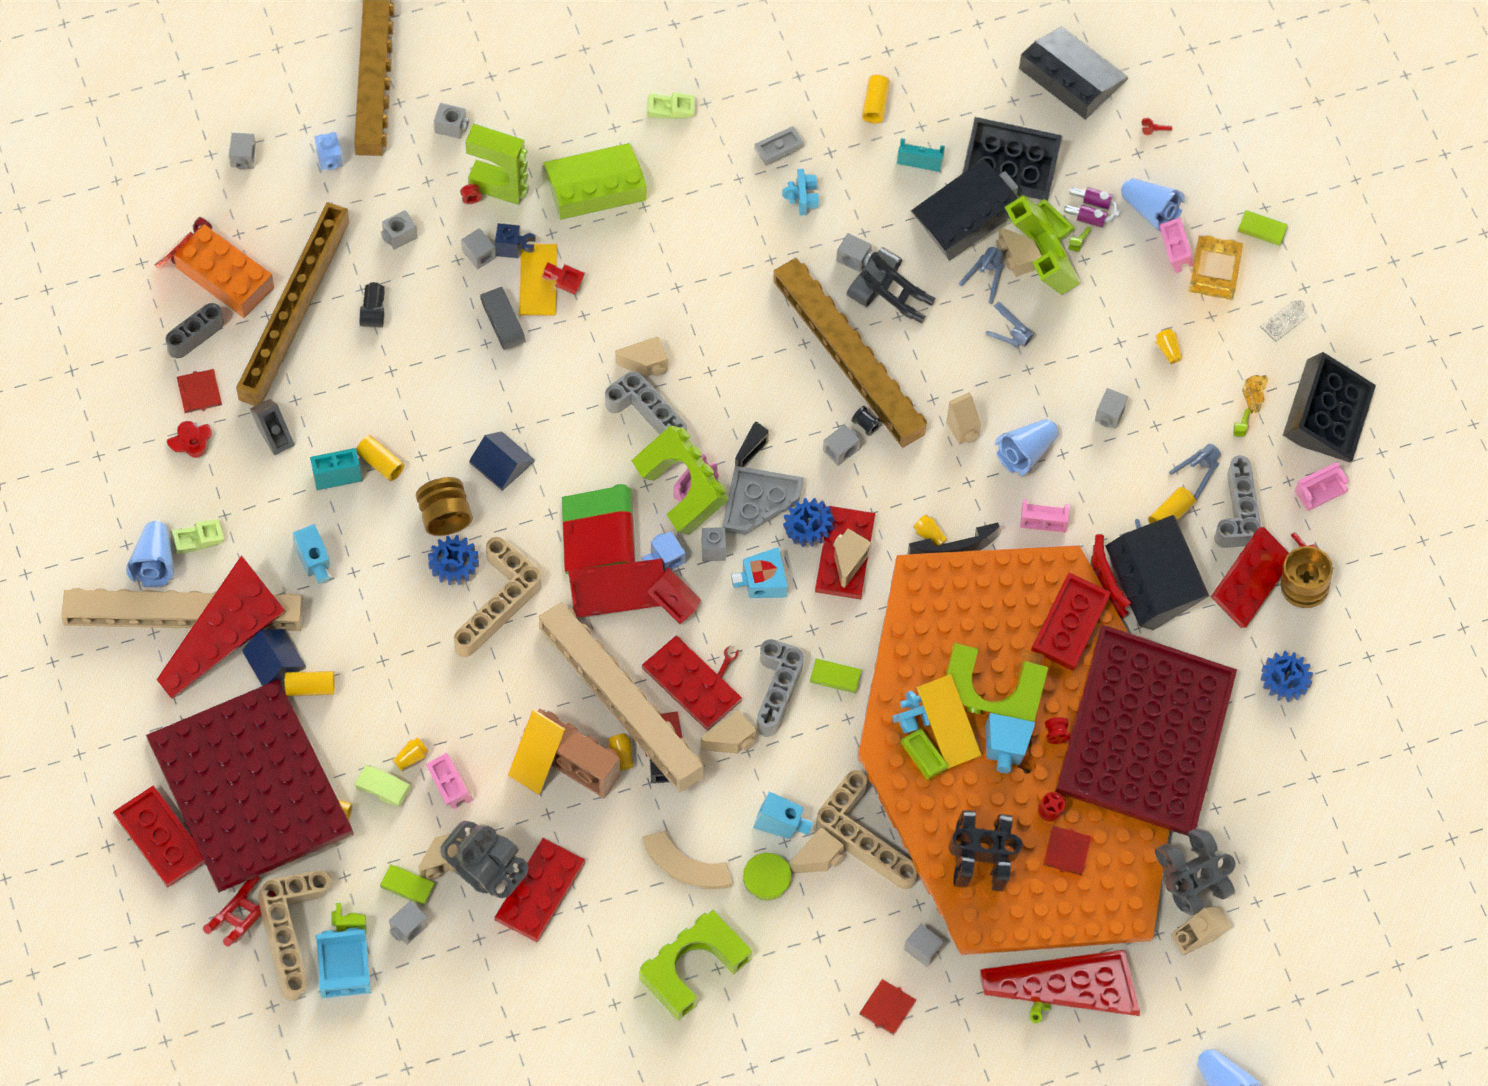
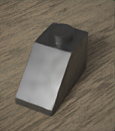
M268 399L250 408L260 433L274 455L295 445L278 404Z

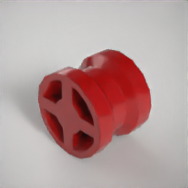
M1054 717L1045 721V729L1048 730L1046 735L1048 743L1062 744L1070 740V732L1067 731L1069 726L1067 718Z
M1056 792L1046 793L1038 805L1039 816L1049 822L1059 819L1065 808L1064 798Z

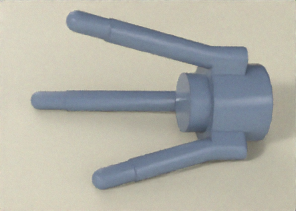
M989 247L959 283L960 286H963L981 265L982 267L979 270L981 273L985 269L989 271L996 269L989 298L990 304L994 301L1000 272L1004 266L1001 262L1004 256L1001 250Z
M997 302L994 308L1015 326L1010 333L1013 339L990 331H986V335L1007 342L1015 348L1019 344L1025 347L1033 337L1034 332L1018 320L1001 302Z
M1207 444L1203 449H1199L1193 456L1170 470L1169 474L1176 473L1188 464L1191 467L1196 466L1198 463L1203 467L1209 466V470L1194 495L1195 500H1197L1213 471L1219 466L1217 460L1221 457V452L1215 445Z

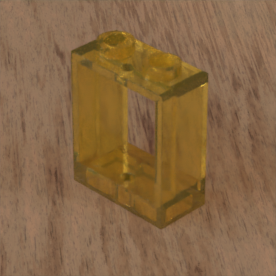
M1199 235L1188 292L1233 300L1243 243L1232 239L1223 240L1210 235ZM1202 251L1235 256L1231 280L1199 275L1198 270Z

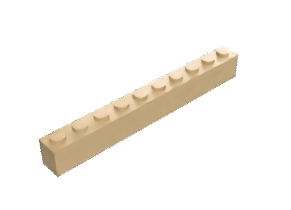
M72 588L71 590H64L61 616L64 626L191 629L216 592L202 593L200 591H190L189 593H179L175 590H168L166 592L143 590L142 592H136L128 589L108 591L102 588L95 590ZM294 593L273 595L286 612L264 629L301 631L303 612L301 595Z
M560 602L539 615V629L678 792H682L702 779L704 764L698 755L694 756L687 742L676 735L672 724L663 720L658 708L655 705L651 706L644 692L633 685L628 673H623L620 670L613 656L609 657L602 643L599 640H595L591 636L588 627L577 620L575 612L570 607L567 608L563 602Z

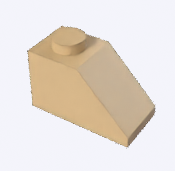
M659 337L615 350V361L618 366L638 372L645 377L660 375L668 370V358Z
M970 392L949 401L946 423L959 445L964 442H972L980 435L981 422Z
M847 529L843 535L839 534L833 544L841 586L844 588L869 556L872 544L850 529Z
M737 710L701 737V748L704 751L737 754L741 750H748L753 746L756 740V729Z
M821 827L790 861V870L792 873L828 871L832 865L836 867L842 861L844 845Z

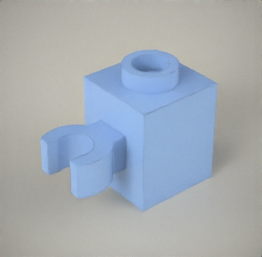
M330 132L329 134L314 136L321 170H333L343 166L337 133Z
M672 531L666 534L657 535L651 541V553L641 558L642 561L662 558L663 571L667 568L673 570L685 563V551Z

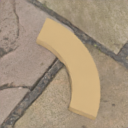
M666 831L642 837L645 849L654 863L676 881L685 885L698 886L701 889L732 887L726 862L702 863L686 857L674 847Z

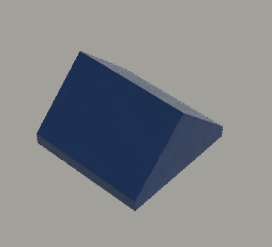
M502 431L484 435L469 460L473 467L501 491L535 462V459Z
M261 629L242 649L243 655L262 686L278 679L280 681L284 680L286 672H300L306 668L284 629Z

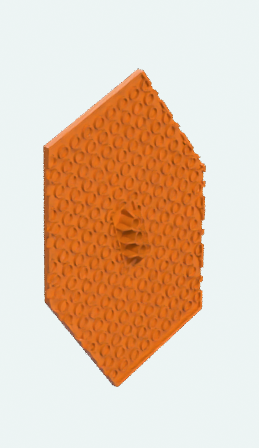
M1080 545L897 555L857 757L859 762L863 764L870 783H873L879 795L878 798L894 829L896 828L901 836L904 848H907L911 855L913 865L929 895H932L937 905L936 909L943 916L948 926L947 930L961 955L1147 942L1153 939L1164 869L1155 855V849L1168 843L1169 830L1063 794L1060 795L1065 800V808L1059 819L1049 822L1043 820L1038 814V805L1046 793L1055 792L1068 742L1062 744H1050L1047 742L1046 735L1048 730L1045 729V721L1054 717L1067 718L1069 722L1067 731L1071 735L1102 624L1128 633L1108 598L1074 671L1030 651L1068 572L1103 588ZM953 642L978 649L972 673V685L975 692L987 701H1001L1011 695L1017 685L1023 660L1048 667L1034 721L1035 726L1025 755L1019 765L1012 764L1010 773L998 772L996 770L997 761L988 759L986 756L985 723L991 713L981 710V714L966 711L968 706L963 705L981 756L951 767L928 781L900 743L904 737L917 730L904 734L899 722L894 723L892 716L910 710L909 707L902 708L900 705L901 701L906 700V692L913 691L918 696L917 687L945 676ZM920 714L914 716L918 728H922L941 755L931 725L924 726ZM962 810L976 812V829L994 831L995 827L993 824L998 814L1012 816L1011 834L1020 837L1023 846L1017 859L1011 862L1010 878L1003 892L991 890L992 875H990L994 863L974 861V872L968 886L964 888L954 887L953 877L956 860L955 856L950 853L948 845L955 832L956 823ZM980 843L983 848L990 849L987 844ZM1005 846L1008 851L1014 852L1012 847Z

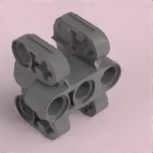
M462 821L446 838L440 848L442 858L452 866L454 871L480 893H489L491 896L506 898L528 873V863L526 860L515 856L519 851L518 847L508 838L496 834V831L491 826L478 825L471 821ZM466 828H470V834L468 836H466ZM455 844L458 849L457 854L454 857H449L448 848L450 845ZM514 863L518 864L517 868L519 871L517 873L514 872ZM503 880L506 885L505 890L502 893H497L496 887Z
M1195 828L1188 832L1189 841L1192 846L1190 850L1199 857L1187 863L1181 851L1175 846L1164 844L1155 849V855L1164 868L1166 889L1172 893L1174 902L1179 910L1191 916L1204 909L1198 895L1199 891L1209 887L1213 892V896L1222 900L1235 894L1234 886L1228 878V875L1235 869V859L1227 853L1217 851L1218 847L1212 834L1201 828ZM1223 858V864L1218 868V861ZM1201 869V877L1197 879V872Z

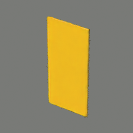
M532 244L534 245V252L531 253L521 248L520 315L556 316V280H547L542 278L547 262L557 267V244Z
M952 674L917 687L942 758L949 766L948 769L981 756Z
M533 709L508 776L540 795L565 728Z

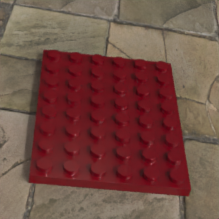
M1102 624L1055 792L1188 836L1189 831L1197 828L1237 669Z
M279 679L146 735L147 741L218 893L354 835L353 829Z

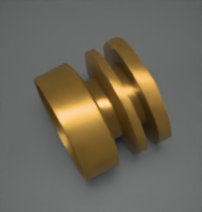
M454 477L434 479L425 483L416 491V500L419 503V510L422 512L424 528L429 535L446 536L462 531L472 522L473 516L469 503L466 501L463 482L460 479Z
M1312 546L1299 547L1292 550L1286 556L1280 585L1281 593L1289 603L1300 608H1313L1320 605L1327 598L1333 574L1332 561L1329 556L1321 549Z

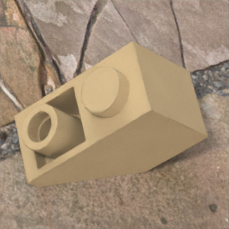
M1004 228L1000 229L996 244L1006 257L1005 262L1008 269L1013 271L1015 277L1035 271L1036 269L1032 262L1040 258L1041 254L1034 240Z
M451 833L436 837L419 865L420 877L430 880L439 877L445 872H455L452 866L442 858L440 853L442 843ZM455 844L450 845L448 848L449 857H454L457 854L458 849Z
M1206 907L1170 935L1182 955H1186L1215 941L1232 926L1221 907Z

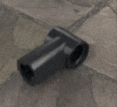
M370 282V284L365 285L363 306L360 307L359 325L362 327L383 328L385 287L377 282Z

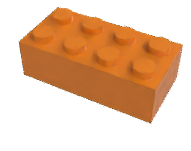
M205 224L174 253L175 264L178 270L243 318L274 289L273 276L269 271Z

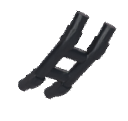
M877 252L870 255L871 260L875 263L877 269L886 274L882 283H880L867 270H863L860 276L865 281V284L869 289L897 308L904 316L922 324L926 315L905 304L908 297L911 295L915 299L931 306L936 298L913 285L891 268V265L882 259ZM893 281L903 288L898 298L888 291Z

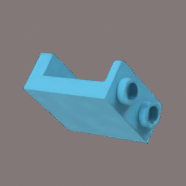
M349 928L344 932L327 930L317 934L321 998L371 993L365 930Z

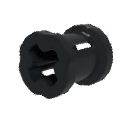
M862 406L855 412L851 422L860 425L866 431V434L871 436L880 427L882 420L880 418L876 419L867 411L866 406Z

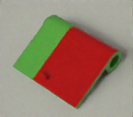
M617 484L611 488L562 497L564 567L566 574L570 570L635 562L631 488L625 484Z

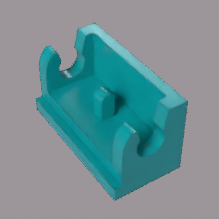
M901 138L897 164L940 172L945 146L940 145V150L905 144V138Z
M356 448L310 457L316 490L362 481Z

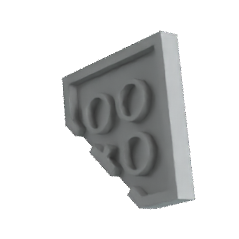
M735 466L722 527H725L726 532L746 535L789 507H792L796 501L799 502L803 477Z

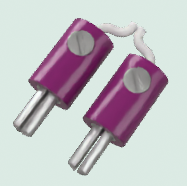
M1071 187L1070 195L1084 198L1083 203L1109 210L1112 204L1115 213L1109 218H1106V211L1081 205L1080 209L1068 205L1064 207L1065 213L1078 216L1077 221L1103 228L1105 222L1111 221L1115 216L1118 217L1120 212L1116 209V203L1112 201L1113 194L1087 187L1086 191Z

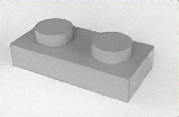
M794 126L755 143L754 149L763 163L767 165L803 148L804 141Z

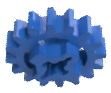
M804 498L803 504L796 501L795 508H788L790 515H784L786 522L783 523L788 538H791L794 544L800 541L801 546L804 547L809 542L811 547H814L815 541L821 544L823 543V536L830 537L828 530H834L832 522L835 520L830 507H826L824 501L818 504L816 498H813L811 502Z
M448 535L445 542L438 539V547L432 545V553H428L429 569H433L432 576L436 577L439 575V582L441 583L447 579L448 585H451L454 580L460 585L463 578L469 581V574L475 575V567H479L478 551H474V543L468 545L467 538L459 541V535H456L454 540H451ZM442 554L443 557L440 559V562L438 563V558ZM469 557V562L465 566L464 563L467 561V558Z
M1284 651L1282 656L1276 652L1273 659L1268 657L1266 665L1262 667L1261 672L1263 673L1260 680L1266 681L1264 682L1263 689L1270 688L1269 696L1277 694L1278 701L1282 697H1286V701L1290 702L1292 696L1299 700L1301 694L1306 695L1308 688L1311 687L1313 672L1309 671L1311 665L1303 664L1304 657L1297 659L1296 652H1293L1291 656H1288L1287 651ZM1287 671H1289V678H1287V681L1285 682L1284 676L1286 675Z

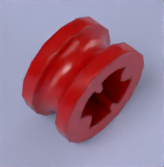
M476 184L466 185L460 190L464 204H475L482 199L480 187Z

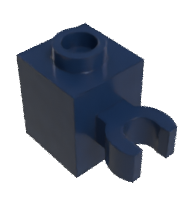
M498 223L495 238L496 256L518 258L519 248L529 253L534 252V245L527 244V242H535L536 235L528 233L521 236L520 225Z

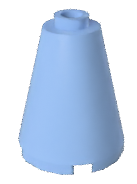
M1134 178L1125 181L1121 188L1122 198L1160 232V224L1177 219L1181 215L1182 209L1179 207L1181 202L1185 203V195L1177 189Z
M1043 419L1003 433L995 441V446L998 444L999 451L996 452L997 456L1011 473L1016 471L1020 473L1019 476H1022L1032 469L1057 439L1058 428L1054 422Z
M152 521L145 525L127 563V576L133 582L138 580L145 587H161L168 584V580L173 579L174 567L168 527L160 521Z
M1207 1049L1198 1057L1197 1066L1207 1086H1262L1256 1078L1216 1049Z

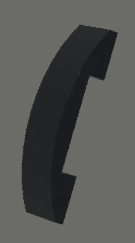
M997 522L976 527L974 537L937 546L933 545L931 538L912 542L908 545L907 554L980 551L998 537L1000 526Z

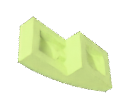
M673 92L671 97L650 93L647 100V117H693L695 96Z
M219 519L196 522L195 527L171 531L176 555L202 550L224 542Z
M365 765L354 784L358 790L376 795L380 801L400 807L411 788L408 783L368 765Z

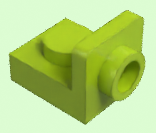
M336 903V911H331V924L336 926L337 932H344L349 928H359L360 930H365V934H367L366 916L359 913H349L347 916H342L341 903Z

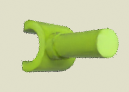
M1087 227L1079 238L1071 236L1068 249L1079 252L1091 228Z
M1245 409L1241 423H1234L1233 436H1246L1250 409Z

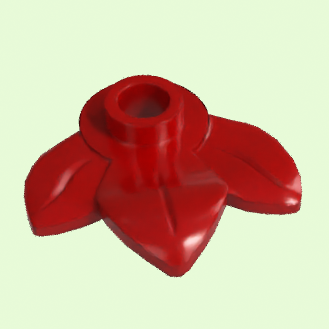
M183 421L178 425V435L166 441L171 450L186 452L190 457L197 458L206 452V442L212 437V429L209 424L197 427L192 421Z

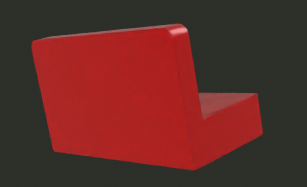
M667 568L663 575L647 590V593L679 624L695 612L701 602V599L670 568Z

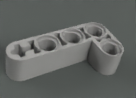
M638 372L625 374L606 389L605 407L608 411L619 413L632 404L659 435L670 425L682 427L687 431L685 422ZM633 384H634V385H637V387H635V388H632V387H629V386H630V385H633ZM613 397H618V398H620V399H619V400H612L611 398H613ZM650 400L652 401V403L647 404L643 401ZM665 416L666 419H659L658 417Z
M1238 455L1232 458L1227 474L1234 518L1221 520L1217 525L1214 535L1215 543L1224 548L1246 546L1256 530L1261 527L1251 462L1247 457ZM1238 489H1245L1247 492H1241ZM1241 509H1247L1250 513H1245ZM1244 530H1251L1253 533L1249 534ZM1222 531H1227L1231 535H1224Z
M774 639L765 640L760 647L761 664L766 668L776 671L757 717V731L765 737L773 736L777 732L802 672L804 661L803 652L799 648ZM768 651H772L776 653V655L768 656L765 653ZM795 659L798 663L790 664L788 660ZM782 679H786L790 683L782 684L779 681ZM777 699L782 703L776 705L771 703V701ZM770 714L772 716V721H769V723L766 724Z

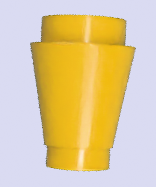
M1172 329L1163 330L1155 336L1157 339L1155 343L1170 364H1175L1183 359L1177 334L1173 333Z
M925 514L913 526L917 535L923 539L931 538L935 546L944 544L947 540L932 516L929 518Z
M626 733L610 737L608 739V748L614 750L620 757V771L633 768L630 738H627Z
M416 737L414 740H409L393 759V762L402 771L404 768L426 758L425 755L429 751L421 740Z

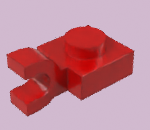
M547 262L542 278L556 280L555 287L576 295L585 273L566 264L560 269Z

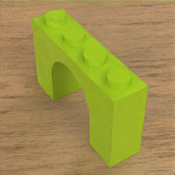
M473 123L465 141L466 154L488 160L498 166L475 160L468 176V185L476 184L480 187V193L519 205L522 197L525 198L529 190V185H527L528 173H526L528 162L525 161L527 156L525 140Z
M1024 195L1007 205L1005 209L1013 225L1024 232L1027 237L1034 240L1041 254L1040 258L1032 262L1041 281L1061 295L1081 284L1045 211Z
M670 425L631 461L643 479L655 481L673 464L681 461L686 464L691 474L690 490L686 497L666 515L678 533L690 535L729 499L725 494L726 489L724 486L716 481L713 476V469L701 458V451L689 440V433L682 427Z
M953 642L945 676L952 674L963 705L968 706L966 711L981 714V710L997 715L1035 721L1048 671L1047 666L1023 660L1017 685L1011 695L1001 701H987L975 692L972 685V673L978 649Z
M714 910L708 914L703 913L696 919L694 926L690 929L685 928L678 934L676 941L671 945L669 943L664 945L659 950L658 956L653 960H646L640 967V981L678 1021L697 1006V996L682 982L675 970L676 963L685 953L693 950L708 951L714 954L733 975L752 960V950Z

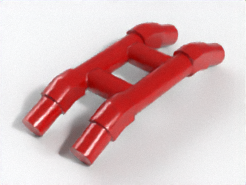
M1096 534L1091 565L1103 588L1111 592L1109 599L1118 615L1125 619L1129 615L1126 609L1132 603L1124 596V593L1116 584L1105 557L1104 535Z
M259 876L247 880L229 903L210 922L203 926L204 933L210 934L216 931L226 921L236 928L223 939L224 945L229 947L243 938L245 933L262 915L259 903L256 905L247 899L260 880ZM269 890L266 894L268 897H276L275 892ZM238 906L251 912L244 921L232 914Z

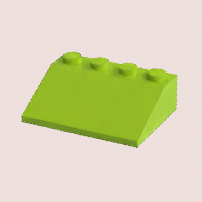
M630 143L543 162L560 220L647 200L646 182Z

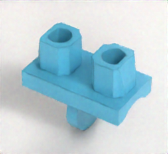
M797 169V186H794L792 181L788 182V186L782 190V196L785 199H789L790 204L796 203L798 198L800 215H806L807 209L819 208L818 193L806 194V190L817 189V176L811 174L804 175V169Z
M913 691L906 692V700L901 701L900 705L902 708L909 707L910 710L892 716L894 723L899 722L904 734L919 729L914 717L916 715H921L924 726L930 725L924 706H919V703L922 702L920 695L916 696Z

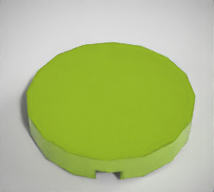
M761 853L753 856L747 862L744 868L743 882L750 894L760 900L771 901L780 898L791 884V870L789 864L781 856L774 853Z

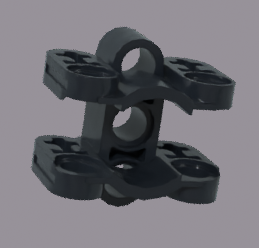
M962 810L956 823L955 832L948 845L950 853L955 856L956 860L953 877L954 887L964 888L968 886L974 872V861L994 863L990 875H992L991 890L1003 892L1010 878L1011 862L1017 859L1023 846L1020 837L1011 834L1012 816L998 814L993 824L995 827L994 831L976 829V812ZM980 843L987 844L990 849L983 848ZM1005 846L1012 847L1014 852L1008 851Z

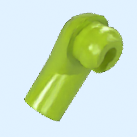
M1034 1002L1029 1012L1031 1022L1039 1023L1042 1020V1010L1049 1011L1051 1008L1050 1004Z

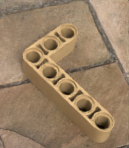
M492 537L486 542L487 561L510 581L455 632L454 648L455 652L461 657H468L478 650L541 589L539 569L501 537ZM495 549L501 550L500 553H493L491 551ZM513 563L519 565L515 568L509 567ZM528 578L535 579L534 582H527L525 580ZM513 593H516V594L519 595V596L516 597V598H511V597H509V595H511V594H513ZM495 609L503 610V612L498 614L492 611ZM481 624L486 626L484 629L476 628V626ZM463 640L470 641V643L466 645L460 644V642Z
M850 771L819 809L816 820L817 830L819 831L822 827L844 845L843 849L902 889L913 887L917 878V870L913 865V861L847 817L864 796L867 785V777L862 771ZM858 782L861 784V786L853 787L850 785V783ZM842 799L845 800L847 804L839 805L836 803V801ZM829 817L833 821L831 823H825L821 819ZM843 831H850L853 835L846 837L841 833ZM864 844H868L872 847V849L864 850L861 848V846ZM889 858L892 862L884 864L881 862V859ZM906 871L912 876L905 878L900 873Z
M322 870L267 880L263 883L258 894V902L280 990L283 997L288 1000L298 999L307 985L288 904L323 897L330 886L331 880L329 875ZM312 882H321L323 888H316ZM290 885L297 886V887L299 888L300 892H299V893H294V892H292V891L289 889V886H290ZM272 890L275 892L276 897H268L265 891ZM271 913H278L282 920H274L271 917ZM283 936L287 939L288 943L282 944L278 942L276 937ZM283 959H289V960H291L292 963H293V966H292V967H287V966H285V965L283 964L282 960H283ZM288 983H296L299 986V990H292L289 988Z

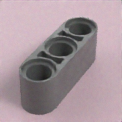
M884 247L877 252L882 259L891 265V268L895 271L899 269L902 258ZM872 260L863 269L867 270L880 283H882L886 274L877 269ZM860 274L847 291L848 297L864 307H868L878 295L868 288Z
M499 287L480 294L484 310L503 350L525 343L523 330L504 289Z
M208 303L169 331L165 338L169 355L177 359L182 358L217 333L224 325L221 307L215 303ZM211 316H216L214 319H209Z

